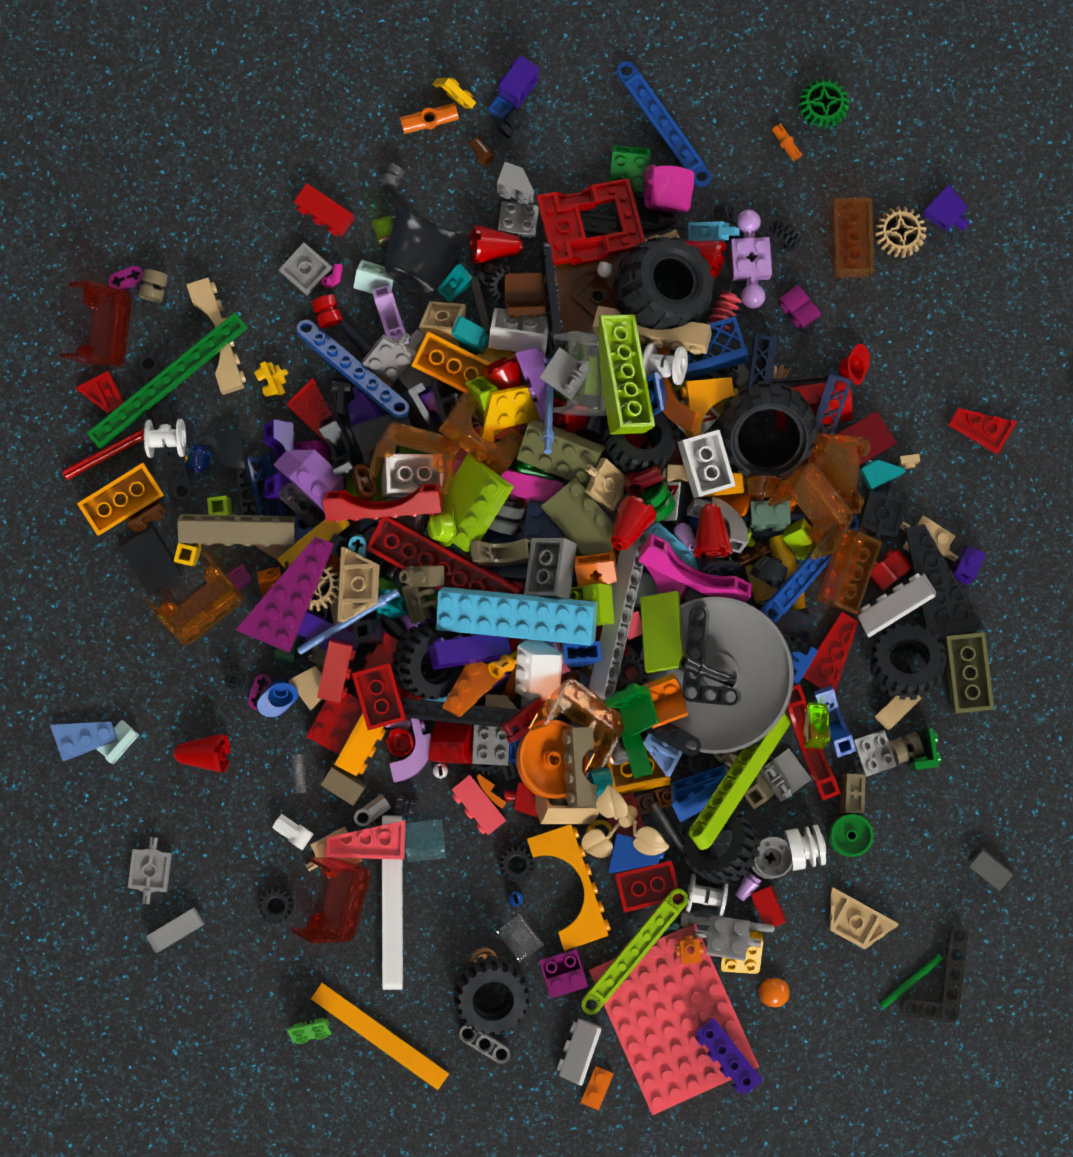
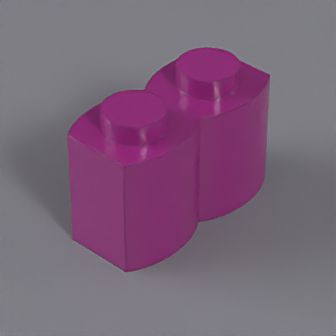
M796 285L779 299L780 309L783 313H788L792 317L790 321L795 328L803 330L821 316L820 311L799 285Z

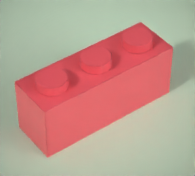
M470 775L452 789L454 793L451 796L458 804L461 802L464 804L466 809L463 811L470 819L473 817L476 819L478 824L475 826L482 834L486 832L489 835L506 821Z

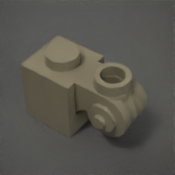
M425 565L414 568L413 566H408L402 569L399 579L402 583L409 584V586L444 585V565Z

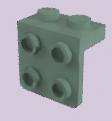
M790 500L750 502L751 522L748 524V528L753 529V532H764L765 529H772V532H781L791 523Z

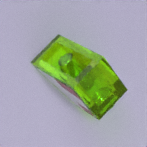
M395 215L371 221L379 244L390 240Z
M808 703L803 729L805 748L824 749L831 739L828 704Z

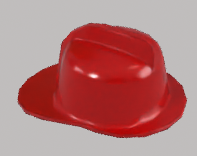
M863 344L855 345L850 355L843 358L839 363V375L852 379V382L856 385L862 383L870 365V355L868 349Z

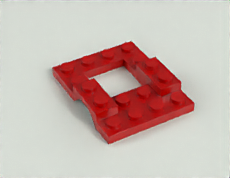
M629 178L590 185L578 193L565 195L559 192L536 195L546 240L551 245L552 260L555 265L571 263L572 266L608 259L609 255L628 252L639 243L645 242ZM614 202L622 232L586 238L580 211L596 209V205Z

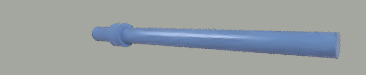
M546 383L545 428L542 432L545 454L552 452V442L554 441V432L552 431L554 388Z
M395 588L385 595L381 594L378 596V604L345 622L337 623L298 647V652L300 654L305 653L375 609L386 606L388 601L400 595L398 589Z

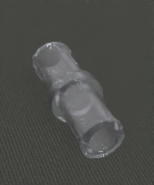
M304 754L291 755L295 794L307 793V771H305Z

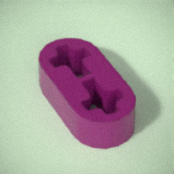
M137 266L129 267L113 273L109 277L108 283L114 291H123L142 283L143 271ZM134 271H136L137 274L140 273V275H138L137 280H135L133 277L128 279V277L133 276ZM116 278H118L119 280L125 279L124 281L120 282V286L118 287L116 284H113L115 283Z
M265 674L258 675L255 678L248 698V704L254 710H258V708L254 706L255 703L252 702V699H256L258 693L262 695L272 682L271 678ZM266 678L268 686H264L262 691H259L261 685L258 681Z

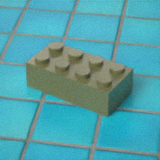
M533 419L527 426L517 460L570 481L576 477L582 486L587 487L591 475L585 471V468L588 464H591L596 469L600 458H602L605 446L552 426V431L554 432L552 452L545 454L544 442L542 440L545 423Z
M985 632L944 637L943 646L945 648L944 653L946 654L945 663L951 713L959 714L993 710L994 702Z

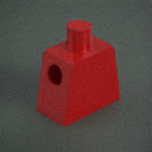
M518 783L517 790L505 789L504 801L515 802L514 810L538 817L535 810L536 794L531 792L524 783Z

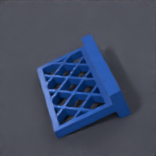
M736 316L708 324L717 334L713 340L710 339L711 344L708 347L707 354H704L701 360L696 361L692 359L693 353L690 352L688 362L691 363L687 365L684 381L749 362L748 352ZM734 324L735 329L732 334L723 331L725 325ZM720 333L729 337L725 346L716 342ZM732 339L740 343V349L732 350L728 348ZM713 345L723 349L719 355L715 356L709 353Z

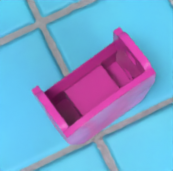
M647 166L643 172L645 206L651 210L676 213L689 211L694 187V172L677 166Z

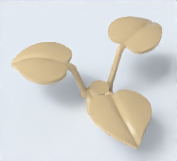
M608 785L598 797L596 807L603 816L618 819L617 824L607 836L599 829L588 831L581 843L585 852L598 858L608 857L613 852V844L608 839L620 825L625 828L633 825V835L636 837L633 845L642 854L657 855L669 848V845L656 829L646 826L641 827L637 832L636 825L638 822L635 819L638 812L636 808L627 805L623 797L611 785Z

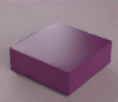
M244 564L227 573L236 590L254 581Z

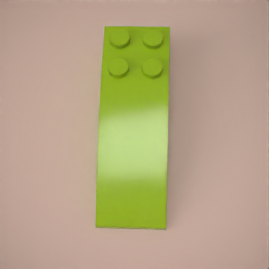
M600 315V371L610 435L645 433L655 427L635 315Z

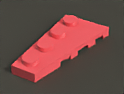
M406 820L327 837L326 857L405 860Z

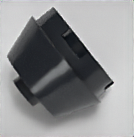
M763 555L751 565L753 568L749 574L779 589L786 581L788 568L781 564L782 560L773 555L771 558Z

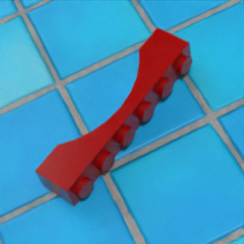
M440 483L420 485L407 496L391 501L363 500L345 490L327 491L322 499L326 521L333 522L347 519L358 521L362 518H397L404 515H409L410 517H415L419 514L436 515L442 512L444 505Z
M798 684L793 686L786 711L819 800L822 801L841 793L815 729H810L811 737L805 744L804 725L808 705L802 688Z

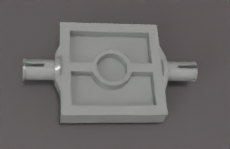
M404 332L397 340L383 334L364 357L362 365L371 369L372 373L377 377L379 375L384 376L395 382L415 357V351L405 345L408 339H410V335L408 333L406 335V332Z
M150 837L149 849H132L128 888L138 889L143 892L142 904H150L152 892H168L172 853L156 850L158 838Z
M711 915L710 926L707 931L695 929L694 936L706 939V955L745 961L746 951L749 946L761 948L762 939L750 938V921Z

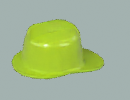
M443 501L442 512L430 516L427 531L432 539L447 547L455 540L456 525L451 503Z

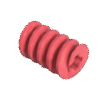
M721 290L722 294L718 296L720 301L715 303L717 308L712 310L714 315H710V322L706 324L728 319L730 316H736L733 310H739V307L735 304L742 303V300L729 291ZM725 325L723 331H730V328L727 325Z

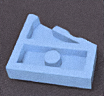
M647 734L643 742L644 746L664 774L670 777L682 752Z

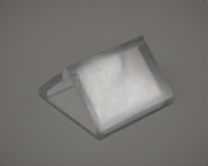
M521 913L517 914L496 931L519 962L544 945Z

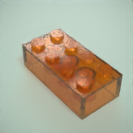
M834 198L831 204L833 278H871L874 273L872 198Z
M842 527L817 600L839 610L858 615L882 542L862 532Z

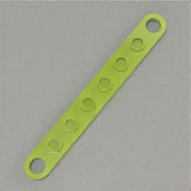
M675 888L666 896L582 998L581 1006L585 1013L592 1015L599 1012L601 1007L609 1000L680 914L681 910L688 903V895L683 889ZM677 893L684 896L683 901L679 904L673 902V897ZM593 999L597 1002V1005L593 1009H588L586 1001Z

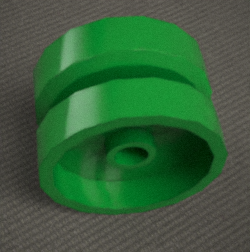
M664 481L645 488L644 492L637 496L644 500L642 503L647 506L650 504L656 511L654 523L665 519L675 507V499Z
M841 815L833 820L829 826V844L840 855L847 857L861 856L869 850L873 843L874 834L872 826L868 820L860 815ZM849 832H852V835H854L853 839H849Z

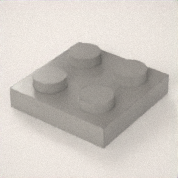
M303 243L283 264L279 272L308 296L321 282L322 278L333 268L307 244Z

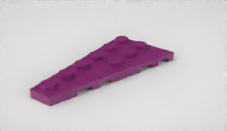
M315 536L238 626L236 631L286 652H291L334 544Z

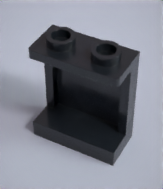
M420 383L400 396L409 404L408 418L415 434L433 435L441 430L439 426L442 425V422L434 423L419 398L418 393L425 390L424 385Z
M697 524V525L695 526V528L692 530L693 533H694L695 538H696V533H697L698 524ZM729 552L728 556L720 558H706V555L701 554V558L695 557L699 571L710 575L732 576L741 567L740 562L732 561Z

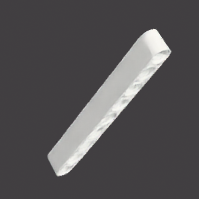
M382 815V825L402 821V815ZM382 859L383 990H403L402 860Z

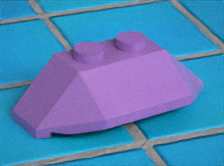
M289 450L273 464L323 512L322 499L325 492L343 490V476L341 474L336 476L332 471L333 466L316 450Z

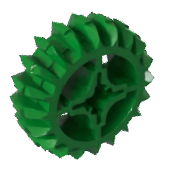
M823 77L820 78L819 83L816 79L813 80V85L808 83L806 85L807 89H803L801 92L803 95H800L799 100L801 102L798 105L799 108H803L800 114H807L804 120L811 119L810 125H813L814 122L818 123L817 128H820L821 124H823L825 129L828 128L829 124L834 127L836 122L841 123V117L845 118L847 115L845 111L849 110V106L846 104L850 102L848 98H845L848 93L842 92L844 86L837 87L838 81L832 84L831 78H828L827 82H825ZM820 91L819 98L809 101V97L813 93ZM827 91L832 93L835 97L829 96ZM822 99H823L824 103L827 104V105H826V108H825L824 104L821 103ZM839 106L837 112L828 116L830 108ZM813 109L818 110L821 115L815 113Z

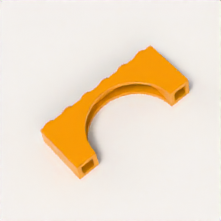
M732 377L686 381L682 383L683 386L680 388L681 397L684 398L685 406L694 412L700 413L696 431L692 432L684 429L686 437L699 436L703 419L708 410L720 400L734 397ZM732 473L736 486L696 498L744 493L742 474Z
M571 824L527 839L533 857L554 856L563 859L577 871L583 884L584 900L578 916L570 925L558 931L564 951L609 936L607 931L611 930L608 920H603L601 913L604 912L601 901L597 902L595 894L598 891L595 882H590L589 875H592L589 864H584L582 857L586 855L582 845L578 846L576 839L580 837L577 828H572Z

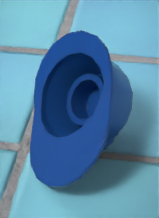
M289 678L272 681L268 689L260 696L257 708L262 715L266 717L279 716L298 699V690L289 683Z

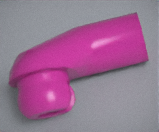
M333 264L332 274L322 278V286L332 288L340 283L343 265Z

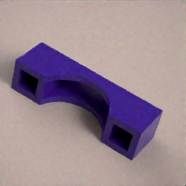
M273 419L264 424V443L274 451L277 460L286 451L295 450L293 423ZM276 469L273 476L265 479V498L286 501L295 497V485L278 469Z

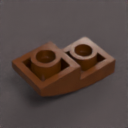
M671 785L636 796L635 800L640 815L653 812L650 804L657 801L661 809L671 806Z

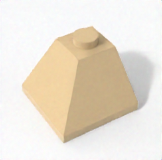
M430 301L419 325V330L424 334L430 332L459 347L460 344L451 331L458 316L465 318L466 304Z

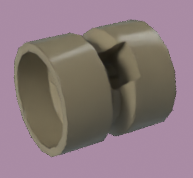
M145 269L142 276L144 284L140 285L138 296L145 300L162 302L165 292L162 288L167 284L168 275L159 271Z
M916 731L905 735L904 739L899 737L890 740V747L898 764L908 761L910 757L917 758L924 755L923 745Z

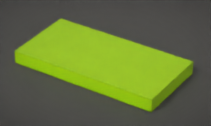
M672 591L640 597L645 672L651 673L679 668V662L684 655L679 592Z

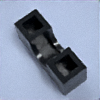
M377 609L362 617L360 622L353 623L354 642L364 647L383 643L381 614L377 612Z

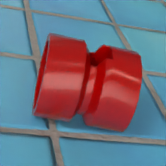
M325 295L311 302L314 312L318 314L316 319L320 328L335 326L343 320L340 310L336 309L338 304L335 295Z

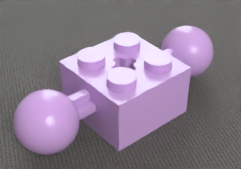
M744 210L738 215L736 221L737 227L744 233V238L732 239L730 242L732 281H747V286L741 293L743 304L749 308H758L765 301V291L758 285V280H770L772 275L770 237L755 238V232L761 224L760 217L753 210ZM752 257L754 258V261L750 262V259L747 258Z

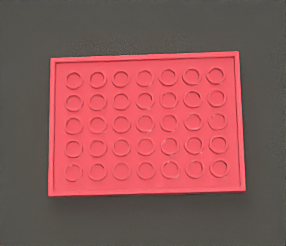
M696 924L683 927L659 938L604 1004L652 1115L732 1080L730 1076L726 1078L719 1070L721 1067L720 1063L717 1060L713 1062L708 1056L707 1052L709 1049L705 1044L701 1047L694 1038L697 1036L695 1030L712 1016L754 1069L759 1067L710 955H706L707 948L703 939L699 938L700 942H703L704 954H701L702 963L682 965L680 956H676V945L679 944V940H682L685 935L695 936V929H698ZM689 946L687 948V952H691L693 950L692 946ZM614 959L589 970L594 984Z

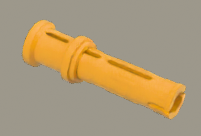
M517 650L510 655H502L500 660L493 661L488 665V670L494 678L498 679L506 671L509 672L514 669L517 664Z

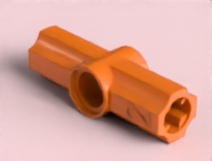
M455 103L437 108H426L422 112L400 117L404 134L423 129H434L437 125L459 120ZM431 115L434 117V120L427 122L425 117Z

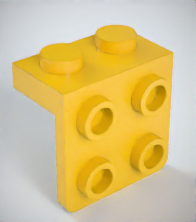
M749 930L750 938L762 939L761 948L749 946L746 951L745 961L722 957L721 970L723 972L759 973L763 947L762 931Z

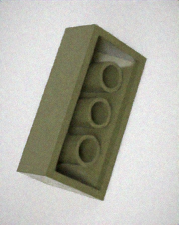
M575 477L546 501L541 508L568 540L577 543L576 550L581 556L608 553L614 548L611 543L614 523L595 500L585 492L586 489Z

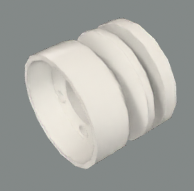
M812 825V835L808 826L804 828V836H801L797 828L784 831L785 841L790 845L792 871L805 869L806 859H809L812 867H816V858L820 866L826 864V845L818 825Z

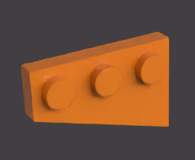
M483 662L466 664L444 702L443 709L461 717L505 674L503 673L502 677L496 679L490 674L487 664Z

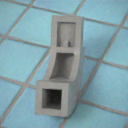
M711 497L709 502L694 498L687 508V515L699 518L700 510L705 504L715 503L721 509L732 551L741 553L748 544V531L739 513L728 503L716 497Z

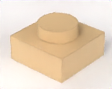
M919 454L900 456L897 459L898 466H904V469L916 467L915 464L920 462Z

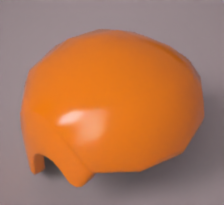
M768 978L759 985L758 996L760 1001L766 1006L780 1007L788 1001L790 989L788 984L782 979Z

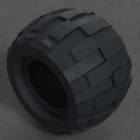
M656 237L639 243L624 256L618 266L619 269L614 275L613 289L615 293L613 299L615 306L619 307L622 315H635L637 325L648 329L665 330L677 328L690 322L697 323L703 314L706 313L713 296L711 292L713 291L714 277L710 274L711 266L707 259L702 257L701 251L694 245H688L685 240L677 237ZM655 267L664 270L674 279L680 292V300L669 299L659 292L653 279Z
M768 380L758 381V384L752 386L747 384L738 389L737 395L728 399L718 419L717 429L720 430L728 461L734 466L735 470L744 476L769 475L780 479L786 478V475L792 471L796 473L804 465V460L808 459L813 451L814 441L817 436V425L813 411L807 400L788 385L780 382L772 384ZM764 409L780 410L786 415L787 426L784 434L778 440L769 444H759L747 437L743 429V423L750 415Z

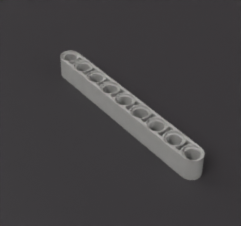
M644 532L627 550H620L617 562V582L612 584L614 624L603 625L600 637L602 661L594 663L589 685V695L592 698L606 700L612 697L616 689L644 566L643 563L638 561L639 550L649 537L647 532Z

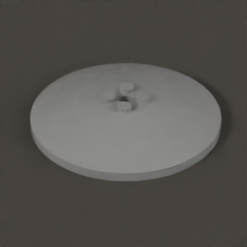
M726 597L695 599L680 605L683 653H686L689 612L694 606L706 607L710 614L706 665L737 676L736 684L732 688L740 691L741 700L738 704L731 706L686 701L688 715L670 723L697 737L701 743L700 752L716 754L737 751L765 737L784 715L793 690L794 669L792 656L788 644L778 627L757 608L745 602ZM701 609L695 612L696 619L701 620L704 617V612ZM696 629L693 632L696 640L702 637L700 629ZM644 646L640 654L642 660H644ZM697 648L692 650V657L694 659L700 657V651ZM675 668L651 672L648 675L649 681L645 684L675 673L680 684L683 686L684 671ZM690 672L691 678L696 679L697 677ZM704 677L703 685L729 687ZM693 687L688 690L690 698H695L697 695V691ZM710 689L707 697L710 700H714L716 692ZM729 691L727 693V700L734 702L736 695L734 692ZM693 741L686 743V748L695 750L697 744Z

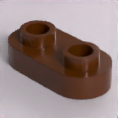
M358 464L351 473L357 495L363 500H371L377 493L372 471L368 466Z

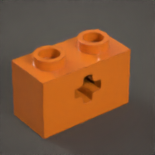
M614 552L575 557L574 566L578 586L617 582Z

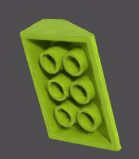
M469 453L442 495L443 501L450 502L454 511L456 537L453 543L465 552L471 551V542L482 540L514 488V485Z

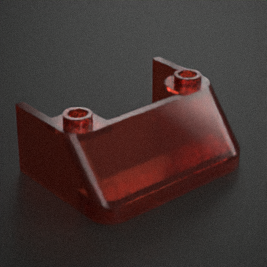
M90 280L69 282L68 286L83 290L84 304L93 309L89 345H80L76 353L60 354V358L83 364L121 366L126 356L132 304L130 294L126 291Z
M310 857V862L321 867L323 875L331 878L322 911L312 914L308 918L306 927L291 928V932L310 943L348 942L353 939L357 930L371 872L364 866L332 857Z

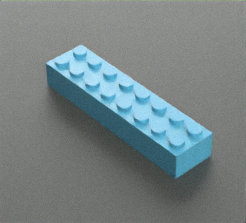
M443 587L438 591L436 630L591 646L595 641L598 602Z

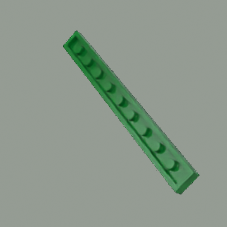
M233 313L87 432V434L97 447L101 449L247 330L248 327L237 313Z

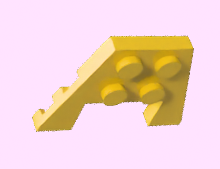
M525 385L489 393L483 415L485 419L483 427L480 428L479 444H476V451L481 453L495 449L494 430L527 423L528 426L533 419L541 421L529 390Z

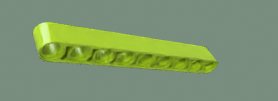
M784 713L777 725L765 737L742 749L691 826L689 836L698 849L704 850L712 845L790 726L791 721L786 713Z

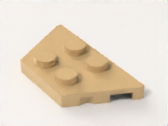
M341 547L338 622H345L378 604L380 565L345 547Z
M833 887L831 888L830 931L857 946L866 949L899 925L897 922Z

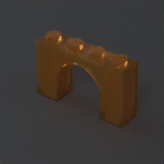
M463 393L448 413L438 431L501 476L511 465L520 450L524 436L510 427L499 442H489L481 438L475 432L471 423L472 415L479 406V403L466 393Z

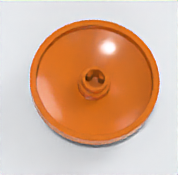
M547 720L537 723L522 736L517 748L516 764L521 780L531 792L547 799L566 797L567 785L564 778L566 770L563 760L564 744L562 742L563 729L574 727L563 721ZM588 751L582 759V771L585 777L589 766Z

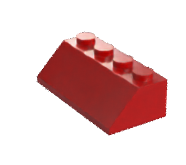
M835 381L834 387L837 393L845 390L847 383ZM826 383L792 387V390L799 392L807 400L815 417ZM851 388L849 389L838 422L853 420ZM836 397L830 400L828 405L832 411L838 408L840 403ZM774 409L777 431L785 430L787 426L786 415L784 412ZM831 415L822 420L823 424L834 423Z

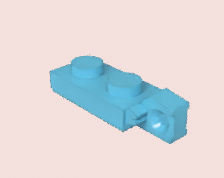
M722 221L688 223V241L729 240V236H738L740 228L729 227V223Z

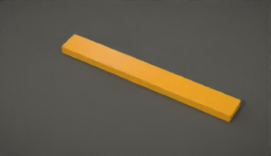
M323 982L312 996L311 1000L438 1090L449 1075L446 1070Z

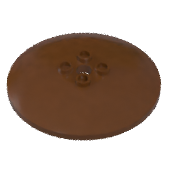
M628 252L609 255L608 259L572 266L571 263L556 265L555 283H558L559 288L557 301H560L561 305L559 318L563 322L561 333L565 337L585 347L599 348V337L594 334L593 330L598 306L614 308L621 313L619 307L615 306L614 303L615 290L613 289V281L621 260ZM600 262H607L614 267L609 277L602 278L598 275L597 269ZM542 286V298H543V304L545 305L544 291H543V286ZM598 293L602 296V300L595 301L592 295Z

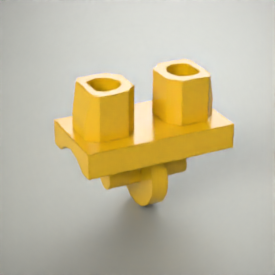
M264 361L260 363L261 367L254 373L259 381L264 379L268 381V385L262 387L264 395L270 397L285 394L286 392L282 384L286 383L284 376L288 374L287 369L281 370L279 365L274 366L272 362L266 363Z

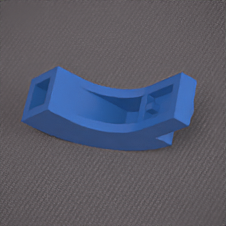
M829 686L815 691L816 707L824 708L822 725L837 757H841L855 752L854 741L842 718L834 688Z

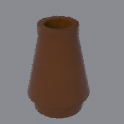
M479 137L471 140L470 146L478 163L487 166L495 159L494 151L485 145Z

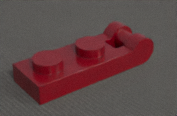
M537 697L509 720L501 723L500 727L502 731L506 732L508 743H513L549 713L541 697Z

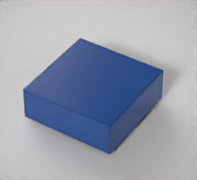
M498 95L487 111L503 121L505 115L513 109L514 105Z

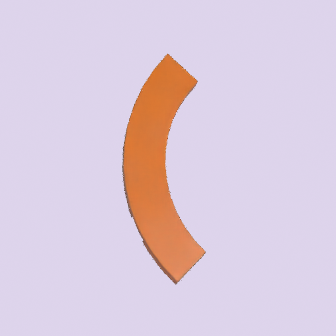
M657 348V354L670 355L671 348ZM663 377L667 396L663 410L664 414L676 425L695 432L700 413L694 412L677 399L669 378Z

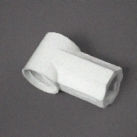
M283 814L279 816L272 827L301 850L304 849L313 836L311 831L300 824L297 825Z

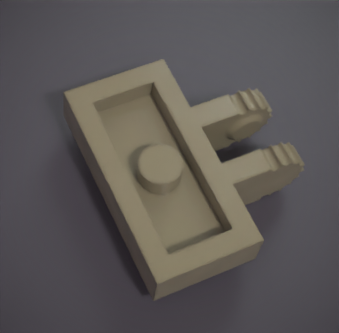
M414 585L403 586L402 590L411 624L431 619L428 608L438 605V599L426 602L425 596L435 593V588L423 591L422 587Z

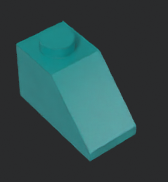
M462 316L457 317L451 331L455 339L464 350L483 354L489 345V335L485 329Z
M869 460L863 463V468L859 470L869 491L906 472L902 467L880 460L875 462Z

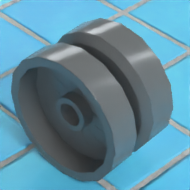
M507 498L489 529L508 535L517 534L520 526L517 519L523 518L525 507Z

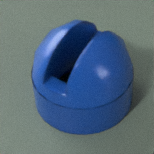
M513 891L509 894L508 901L512 906L517 907L523 903L524 898L521 892ZM513 894H517L519 903L515 904Z

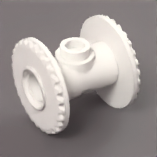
M647 344L643 352L646 377L654 372H659L662 377H670L672 375L673 382L676 385L682 384L688 365L686 348L679 346L674 356L657 354L655 344Z
M182 419L177 420L176 429H172L171 425L162 424L158 430H154L151 420L145 422L144 446L147 457L152 458L154 449L156 447H164L165 444L167 447H177L180 457L185 455L186 429Z
M692 874L687 890L688 903L686 904V911L690 912L693 902L718 907V916L722 917L727 901L728 884L723 883L721 889L695 885L696 874Z

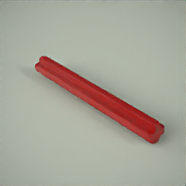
M144 427L62 471L64 477L69 480L144 440Z

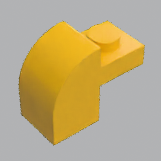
M178 543L174 562L195 566L201 553L202 543H195L194 545Z

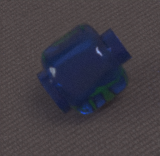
M191 444V447L187 448L185 452V466L191 468V472L202 473L203 469L209 467L210 450L206 448V445Z

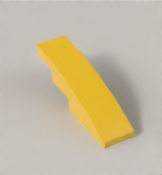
M325 519L277 560L285 569V562L288 561L290 566L315 536L330 542L334 533L339 535L350 526L348 520L333 522L326 521Z

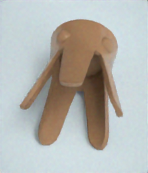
M782 364L777 372V366L774 365L772 379L786 378L791 368L787 371V368L784 369Z

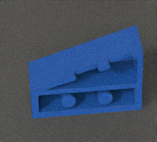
M726 765L671 782L672 806L680 822L703 810L727 774L728 769Z

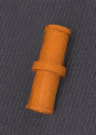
M782 123L779 124V127L776 125L772 132L780 141L781 148L786 150L792 161L797 160L802 156V153L793 142L794 138L789 136Z

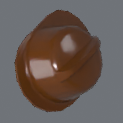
M755 475L745 479L747 481V492L753 495L755 501L771 497L776 485L782 482L780 478L769 475Z

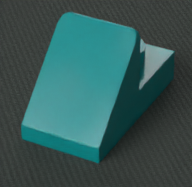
M459 264L437 290L451 303L471 285L470 281L473 277Z

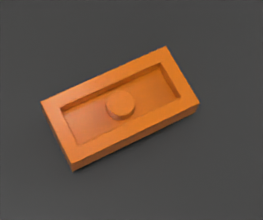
M595 1065L581 1103L599 1110L614 1073Z

